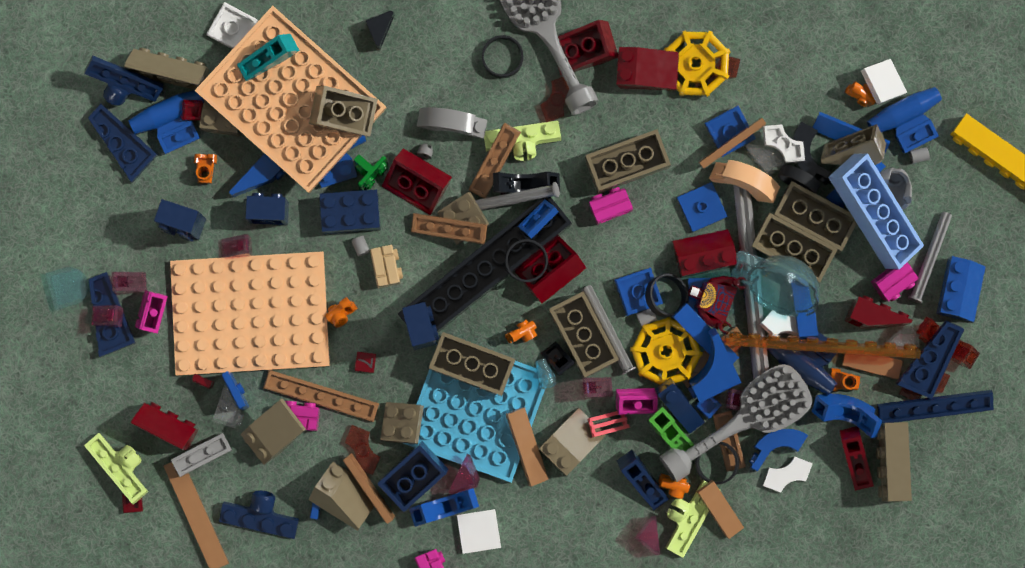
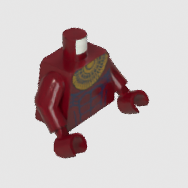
M729 276L714 277L708 282H703L701 288L691 285L688 291V296L697 299L694 308L698 310V315L708 326L717 330L720 329L724 335H728V332L723 330L725 326L732 328L730 323L726 321L737 291L735 286L740 289L747 288L740 286L742 280L748 281L744 277L737 279Z

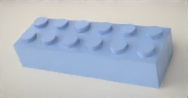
M868 153L853 154L828 177L885 269L899 270L924 246Z

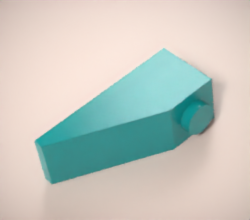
M291 34L277 35L238 63L237 66L244 79L249 81L284 62L300 50Z

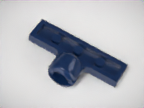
M93 55L84 71V74L108 84L104 90L103 97L109 104L114 106L124 104L127 96L131 93L156 102L163 89V83Z
M257 490L252 495L250 506L246 507L223 502L219 522L295 539L299 518L275 513L273 510L275 503L274 494L268 491Z

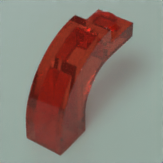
M925 317L916 333L919 335V339L927 344L940 326L933 319ZM959 340L950 360L971 369L980 353L972 345Z

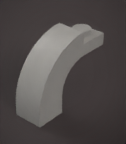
M425 107L420 108L417 127L430 131L457 132L484 139L487 120L462 111Z

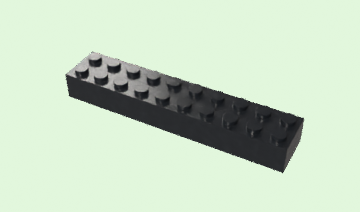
M551 197L541 198L406 307L425 302L426 306H430L432 309L434 321H431V324L436 325L437 332L439 333L510 275L505 267V255L511 245L520 240L530 239L538 242L544 248L572 225V222ZM544 200H547L559 212L531 239L519 229L518 225ZM530 242L516 244L508 255L510 271L512 273L541 251V249ZM401 310L397 314L406 324L403 310Z

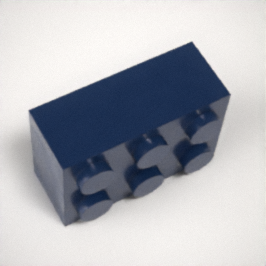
M377 189L319 194L323 234L381 230Z
M161 199L154 222L158 224V228H161L164 233L173 236L177 233L183 239L191 242L194 239L199 240L206 218L199 211Z
M423 302L402 308L414 351L437 345L436 340L439 339L436 325L431 324V321H434L431 307L426 306V303Z
M421 441L389 470L377 484L405 512L447 474L448 468Z

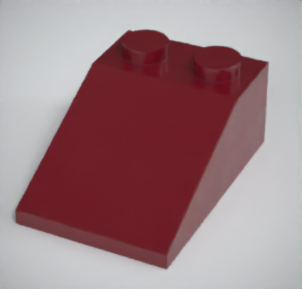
M596 20L558 36L563 52L574 72L618 58V52L608 21Z
M619 47L616 84L620 89L677 90L679 52L641 47Z

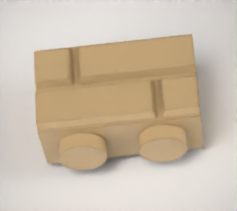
M392 245L370 249L377 287L383 288L401 284L400 279H403L401 267L397 268L396 260H399L398 250L393 249Z

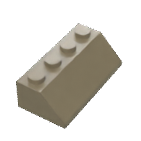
M146 48L133 49L124 65L126 69L150 79L196 90L209 74V69L205 66V63L195 61L194 64L189 63L187 59L182 57H176V59L169 58L168 54L162 52L153 54Z
M771 213L764 219L751 246L818 283L821 282L838 250Z

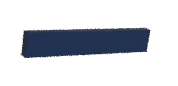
M992 390L938 396L932 399L922 398L877 404L878 417L882 420V423L994 410Z

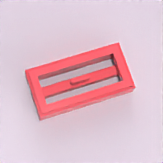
M615 411L588 418L592 438L630 428L629 424H627V417H625V414H621L619 419L596 425L593 424V421L619 415L618 412ZM620 422L623 424V426L595 432L596 428Z

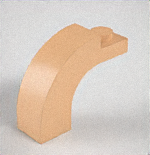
M728 160L727 163L716 162L709 177L715 183L732 184L741 187L751 193L759 202L774 203L780 189L778 183L765 172L734 160Z

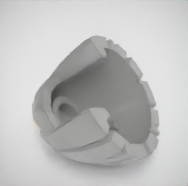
M893 167L881 171L882 178L901 209H906L912 200V186L908 174L901 168Z

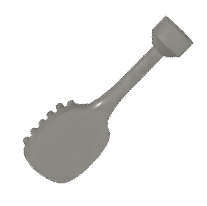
M500 0L510 21L520 31L537 34L550 50L569 87L565 102L571 114H581L597 105L599 100L593 88L579 83L560 45L555 23L561 15V0Z
M782 364L761 373L744 388L740 396V410L724 426L686 451L671 448L659 456L672 479L678 482L689 475L692 460L736 433L751 428L757 429L762 433L775 432L791 425L804 416L811 408L812 397L806 383L798 372L791 366Z

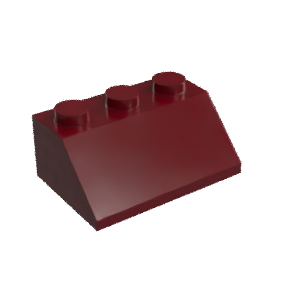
M403 148L393 160L382 187L431 215L446 191L452 177Z
M728 229L672 241L680 278L731 268L739 264L735 246Z
M560 236L544 248L548 256V265L544 274L535 281L523 282L541 304L586 269L578 254ZM542 250L515 271L520 279H534L542 272L545 265V257Z
M153 402L150 405L144 403L130 423L182 450L189 449L198 432V429L194 428L196 424L187 419L184 422L178 420L179 415L169 410L165 413L160 410L161 406Z

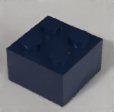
M252 193V196H247L246 220L250 224L288 225L289 202L282 194H271V197H265L262 193Z

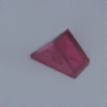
M248 234L222 239V258L252 256V240Z
M112 272L113 292L117 294L144 292L147 290L146 272Z
M118 305L93 306L91 325L122 327V307Z
M611 377L582 378L583 399L613 397Z
M727 389L724 409L739 411L742 391Z
M466 454L448 493L455 494L477 488L480 477L471 455Z
M651 516L634 538L653 554L660 555L656 516Z

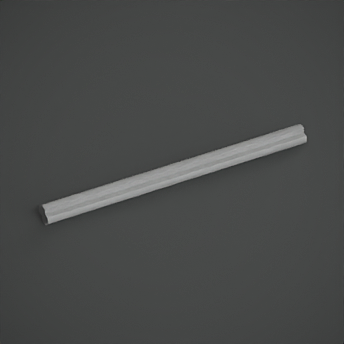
M733 185L742 275L748 280H743V285L747 287L744 289L754 379L768 370L769 365L765 330L759 325L764 320L757 250L751 247L755 239L751 193Z

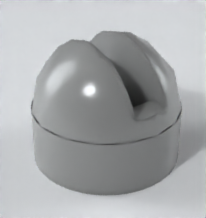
M426 143L422 144L418 148L417 156L425 159L432 158V146Z

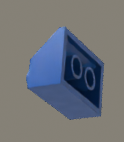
M951 256L948 258L936 314L974 323L985 266L959 257Z

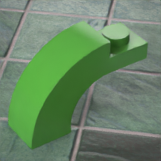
M661 407L648 419L651 427L670 448L686 451L694 446V443L678 427L674 418L664 407Z

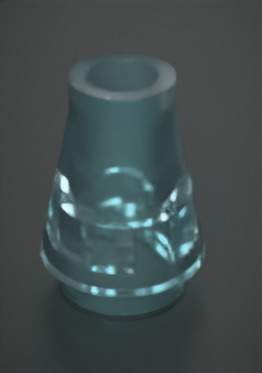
M546 359L536 361L538 384L541 385L542 389L556 385L557 378Z

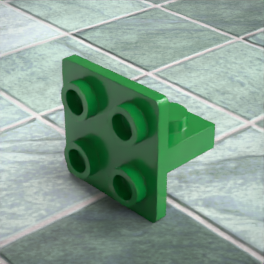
M359 154L354 159L356 170L363 176V179L358 183L360 190L371 189L375 184L374 179L378 175L382 176L388 169V161L384 155L374 166Z

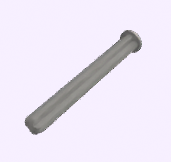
M553 182V185L475 201L481 210L551 196L557 198L560 195L558 184Z
M948 212L941 213L919 272L918 280H916L911 296H908V299L920 304L923 302L921 300L952 218V215Z
M591 285L584 287L582 292L584 291L619 359L618 363L623 371L622 375L636 369L627 356Z

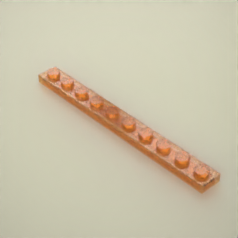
M731 331L728 335L724 336L725 345L918 359H920L921 354L920 349L915 344L908 343L904 344V346H896V343L892 342L877 345L875 341H865V344L857 343V340L850 339L846 340V342H838V339L834 338L820 341L817 337H807V340L792 335H789L788 338H780V335L768 334V337H762L759 333H749L748 336L741 335L740 332Z

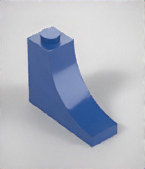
M715 328L708 331L711 350L707 363L696 376L688 380L691 385L688 388L692 398L697 397L699 403L742 383Z

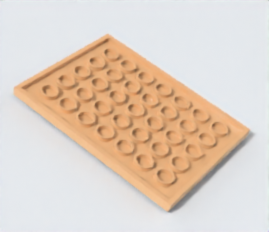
M274 6L263 15L195 90L308 193L316 187L362 136L309 124L316 86H328L376 98ZM291 34L300 51L284 62L246 81L237 64L277 35ZM379 100L377 101L373 123L387 109Z
M323 251L170 261L176 376L225 373L227 371L246 372L330 366L328 320L325 317V314H327Z

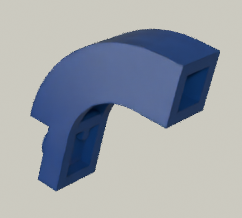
M842 394L816 395L812 412L823 422L844 420L858 426L871 438L878 436L882 420L874 414L876 409L857 398Z
M474 488L411 507L409 510L416 527L477 508L479 505Z

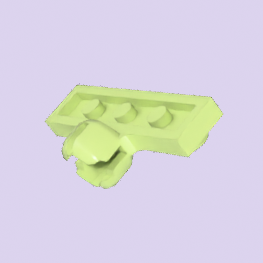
M551 121L514 127L521 131L512 149L514 158L524 162L523 152H526L527 160L530 161L536 156V145L561 141L559 122ZM500 129L485 131L486 151L490 150Z
M100 433L84 445L132 504H135L149 492L134 475V468L142 460L131 446L125 445L121 450L115 451Z
M702 480L697 491L704 485H706L708 482ZM697 492L690 502L676 498L671 505L680 509L679 512L670 508L667 512L668 518L676 522L677 526L665 548L684 558L709 512Z

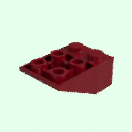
M863 295L853 300L844 321L864 329L906 326L912 323L913 320L908 318V314L898 311V313L893 312L890 306L880 303V305L875 304L872 298Z

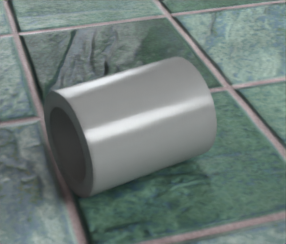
M927 147L909 151L912 164L930 160Z
M364 236L351 240L358 257L370 252Z
M650 309L636 314L640 326L657 320L656 314Z

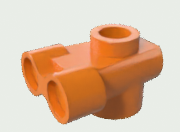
M855 81L853 84H849L845 90L846 94L858 99L857 103L863 107H870L876 102L867 84L862 86Z
M194 154V163L197 166V183L212 184L214 164H217V155ZM208 171L209 175L205 178L202 177V173Z
M345 297L338 305L330 306L325 317L328 322L339 328L348 322L347 315L353 313L358 308L353 301Z
M526 319L517 324L518 329L505 334L506 340L510 344L520 338L525 343L537 336L535 332L537 327L534 321L528 322Z
M832 368L831 377L838 383L833 391L837 392L838 389H859L860 376L841 372V369ZM846 379H852L853 383L851 386L846 385Z
M660 474L658 484H660V487L670 489L669 495L683 499L684 494H688L690 484L686 482V478L675 482L669 475Z

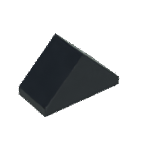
M391 10L366 20L375 46L379 50L382 48L395 16Z
M556 341L541 352L558 376L575 364Z

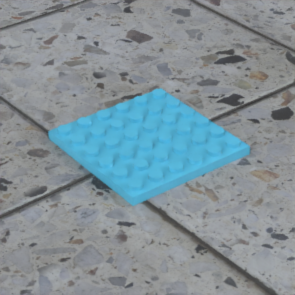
M515 361L501 397L429 370L416 404L424 406L418 444L423 441L436 456L512 483L520 457L505 414L525 407L532 427L551 373ZM403 443V444H406V445L411 446V447H414V448L418 445V444Z

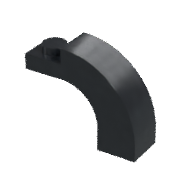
M800 122L792 139L803 142L805 161L794 163L795 167L809 173L813 177H818L817 180L824 185L832 184L828 178L832 172L819 166L813 160L810 153L811 142L818 130Z
M493 173L494 192L501 193V195L553 185V182L558 184L560 191L559 173Z

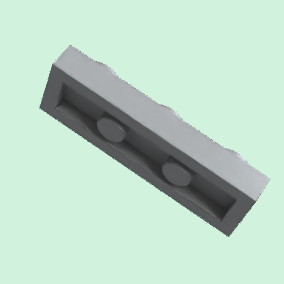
M222 433L171 459V462L180 478L232 451Z

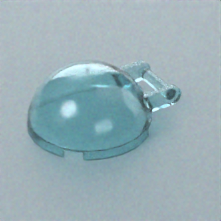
M745 251L737 253V263L735 268L732 269L731 277L736 279L739 277L746 278L748 281L742 280L741 282L750 285V290L756 295L755 301L771 311L774 310L776 313L797 317L798 313L807 312L806 316H809L817 310L820 300V286L812 269L803 261L787 255H775L764 259ZM743 266L751 267V270H744Z

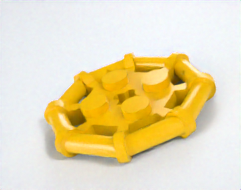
M684 30L667 48H664L666 51L677 52L675 50L682 43L686 42L687 44L679 52L678 73L685 81L682 85L677 80V91L681 96L703 95L708 97L722 82L728 80L729 54L731 52L713 35L712 31L686 32ZM690 39H704L703 44L698 45L692 44ZM709 42L718 50L716 53H713L707 47ZM716 58H721V70L715 69ZM693 59L696 61L698 59L701 60L699 67H692ZM713 73L718 77L707 86L705 81ZM690 82L702 84V88H688Z
M671 316L641 326L642 329L633 347H630V352L633 354L639 372L638 375L661 385L670 378H667V372L679 369L681 373L671 376V379L675 383L687 379L690 380L700 357L703 356L699 344ZM665 327V332L656 335L652 332L653 330ZM673 327L683 332L681 336L675 335L670 332V329ZM646 336H650L651 340L647 348L641 347ZM689 339L692 350L686 351L683 340ZM663 347L672 350L669 353L670 356L661 355ZM641 353H647L650 363L646 366L644 365ZM686 355L691 356L692 358L685 369L682 363ZM652 367H654L657 370L662 371V377L650 372L649 370Z

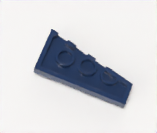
M102 104L88 117L110 152L118 161L120 167L126 173L130 182L133 183L158 154Z
M108 272L90 278L89 286L96 326V339L98 341V354L101 358L136 342Z
M945 320L896 384L932 399L964 332V328Z

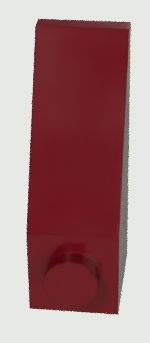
M855 426L839 430L855 491L873 487L859 427Z

